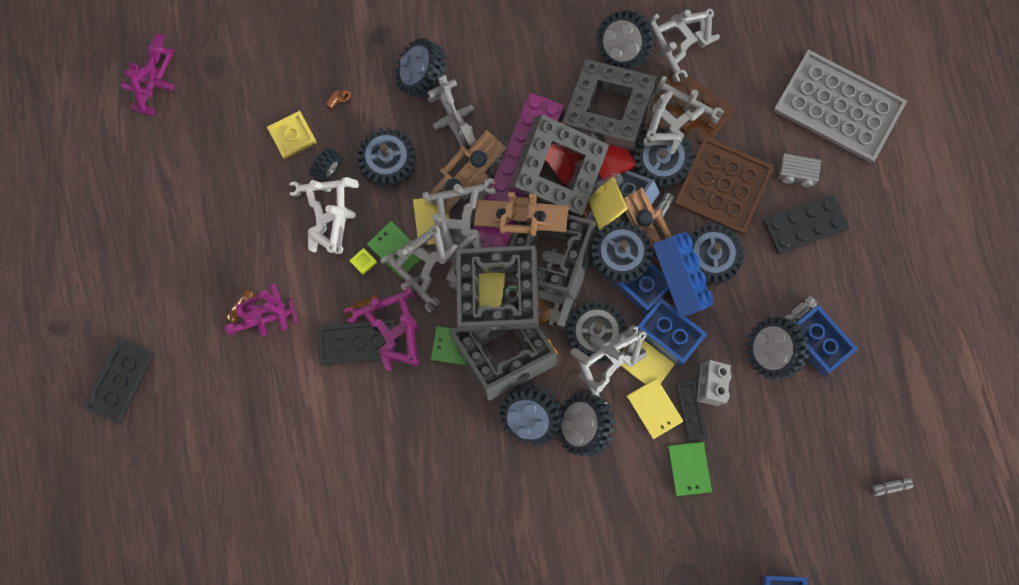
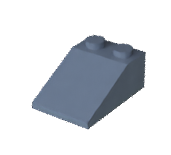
M627 170L614 177L623 198L643 188L652 205L660 194L654 180ZM598 177V179L595 181L591 194H593L601 185H604L608 180L602 182L600 177Z

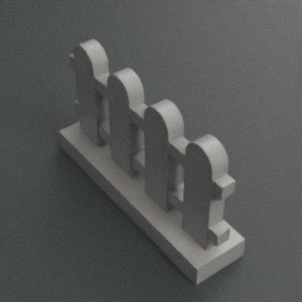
M553 248L552 251L543 252L542 259L545 263H548L547 267L552 269L553 265L560 266L561 259H564L565 255L559 254L558 249ZM584 276L575 300L538 290L539 319L549 321L548 324L551 326L557 323L559 330L567 332L568 321L573 314ZM541 301L555 303L554 308L550 309L540 306ZM560 305L563 306L562 311H559Z

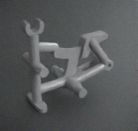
M687 9L680 14L672 16L670 21L659 26L656 23V20L659 18L658 14L649 19V26L653 27L654 31L652 32L661 48L656 53V57L658 59L666 57L674 73L672 75L674 83L680 81L678 75L681 76L682 80L688 77L686 71L680 70L677 63L686 56V50L691 44L696 42L702 48L720 38L719 34L711 36L712 17L714 16L712 9L692 14ZM700 22V31L694 34L686 25ZM677 28L685 37V40L677 48L678 53L673 57L671 51L676 49L677 45L675 42L667 45L661 32H669Z
M446 75L438 78L440 85L427 92L429 95L428 101L433 103L440 99L448 114L433 123V128L436 131L449 125L460 146L463 145L467 148V142L472 147L476 142L473 127L468 125L463 117L475 111L474 107L471 104L456 111L451 88L457 86V82L455 79L447 81Z
M663 76L656 93L659 94L663 90L665 94H662L657 104L652 107L653 113L650 119V126L643 144L646 147H651L652 145H671L669 153L674 154L684 137V134L679 130L683 124L689 120L694 121L702 113L711 116V122L717 124L720 118L716 115L721 117L724 111L721 108H715L714 110L697 101L696 98L699 94L697 90H692L688 96L666 84L667 77ZM672 95L685 102L683 110L686 113L678 119L673 117L665 108ZM692 106L696 108V110L690 112ZM660 118L670 126L668 133H656Z
M488 178L484 181V184L464 188L459 184H455L454 190L429 194L427 191L423 192V198L428 204L433 205L434 201H436L437 214H433L432 220L435 225L439 222L445 223V233L449 249L454 245L450 233L452 229L461 230V234L466 237L458 245L459 249H471L473 246L474 248H482L480 233L477 230H471L470 227L471 213L477 206L479 192L496 193L494 188L488 189L490 184L495 183L494 179ZM470 194V201L464 206L462 220L447 219L445 217L444 199L460 196L462 199L467 200ZM456 253L450 259L455 264Z
M444 222L431 226L428 231L417 239L408 241L405 246L397 250V253L393 252L380 260L382 264L388 262L406 281L401 284L402 290L405 291L406 287L410 286L426 302L425 308L428 312L435 310L431 303L435 306L441 303L438 298H431L427 294L428 287L432 281L430 276L432 268L437 261L441 264L448 262L456 253V249H459L457 244L449 249ZM434 237L437 250L429 253L423 249V246ZM411 254L426 262L421 275L414 278L402 267Z
M632 325L627 331L607 341L592 335L590 342L599 350L589 357L577 348L571 350V355L578 360L582 370L578 378L587 384L590 394L600 396L599 393L609 383L610 376L619 366L624 363L632 367L646 356V350L641 349L642 341L646 338V333L643 330L638 331V327ZM627 346L626 352L620 353L619 350ZM605 355L612 363L601 373L602 379L596 382L592 377L589 366Z

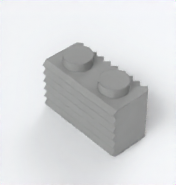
M784 153L780 161L778 179L787 184L796 182L801 183L804 187L815 186L819 180L822 160Z

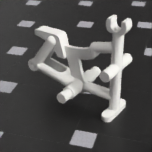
M344 177L342 180L329 182L311 180L309 184L303 185L291 182L290 185L295 186L296 190L295 192H290V195L298 197L302 192H306L308 203L315 211L316 226L308 230L309 250L316 252L319 243L328 252L341 254L343 251L341 245L345 221L349 218L354 219L356 216L355 212L344 206V187L358 188V181ZM337 188V206L327 205L325 208L327 213L323 214L321 203L316 201L313 191L322 190L330 192L332 189ZM333 221L329 240L322 234L327 230L326 223Z

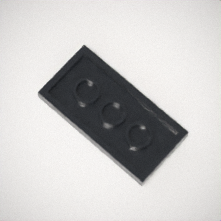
M834 194L763 220L778 255L849 229Z
M395 319L381 320L388 327L389 331L396 327ZM369 322L318 327L321 366L382 360L379 349L386 344L380 330L377 327H372ZM396 338V339H395L396 347H395L394 351L398 352L397 338Z
M118 338L83 409L121 424L155 353Z

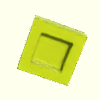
M364 248L349 260L362 275L366 274L377 264L376 260Z

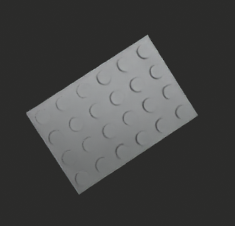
M808 49L773 112L873 164L907 100Z

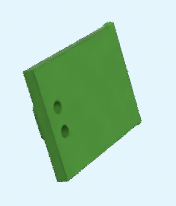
M391 221L367 245L382 259L393 252L397 253V250L405 246L410 239ZM411 254L402 267L409 272L422 259ZM387 262L386 264L402 279L398 272Z
M436 326L431 360L467 366L452 342L450 336L452 328Z
M704 441L667 446L676 496L712 492Z

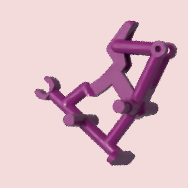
M157 33L152 42L148 44L149 60L144 67L138 69L137 64L129 62V71L125 70L124 74L130 78L131 83L123 81L121 84L122 89L134 92L137 103L130 104L131 110L150 116L155 115V109L146 106L145 102L148 96H152V89L157 87L163 90H174V84L162 80L170 58L174 55L173 48H167L162 45L165 39L163 34ZM161 54H165L166 57L161 68H155ZM139 83L146 84V86L141 87Z
M276 284L269 285L270 294L266 290L260 291L258 295L235 305L237 314L240 318H243V322L224 325L225 332L229 336L237 333V331L257 326L260 336L267 335L265 323L277 320L281 331L288 329L286 317L292 315L294 323H299L292 298L288 299L290 308L284 310L285 304L281 301ZM260 299H264L268 302L262 304L261 306L250 305ZM273 312L271 314L262 316V313Z
M410 286L406 287V291L382 300L373 298L371 304L358 309L346 308L344 310L346 314L353 313V316L347 319L348 323H354L357 321L358 316L364 315L372 327H377L380 330L386 344L379 349L383 365L388 371H392L391 359L408 363L412 366H417L420 362L417 357L415 331H417L418 326L416 320L411 317L405 300L409 297L412 299L416 298L415 291ZM398 302L402 316H400L401 323L389 331L384 322L379 319L376 320L372 311L379 309L383 312L386 310V306ZM403 333L406 335L407 354L394 351L396 347L395 339Z

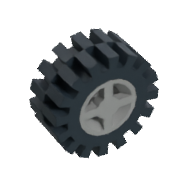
M330 147L323 149L322 153L318 154L317 159H314L315 162L311 164L309 174L320 182H328L332 175L336 174V170L340 168L339 165H341L343 160L342 156Z

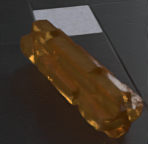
M245 289L242 293L243 296L239 297L231 308L232 311L226 315L227 321L233 324L236 323L238 314L235 305L254 297L255 294L251 290Z
M377 294L369 296V299L360 300L354 303L353 306L349 305L343 310L346 308H353L355 310L371 304L373 298L380 299ZM345 313V315L347 318H350L353 316V313Z

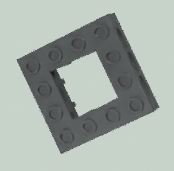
M586 59L563 120L564 125L606 144L635 152L657 89V77ZM599 83L601 89L609 93L611 91L623 94L624 97H630L622 121L591 113L590 108L593 99H596Z
M535 116L508 188L529 196V193H535L538 201L552 205L569 206V214L583 216L609 145L547 116ZM551 143L553 146H560L569 150L568 152L571 154L576 153L584 157V159L576 161L574 165L575 171L571 181H568L567 188L539 176Z
M568 215L566 232L538 231L536 236L526 233H513L509 247L532 245L537 247L541 234L567 240L568 248L564 259H561L560 268L564 273L553 271L549 267L545 269L537 266L538 290L575 300L591 256L593 240L599 232V227L593 220ZM517 222V225L531 226V223ZM503 272L505 274V282L518 285L516 273L518 272Z
M535 245L456 249L457 327L460 332L539 328L537 251ZM518 272L516 273V278L518 282L517 299L519 309H516L513 305H505V307L479 306V274Z
M517 296L501 304V307L513 305L516 309H519ZM456 327L450 330L454 346L488 401L558 365L557 353L540 328L460 332L459 328ZM513 331L525 350L519 352V355L508 361L500 362L497 366L498 372H496L491 364V359L484 354L482 346Z

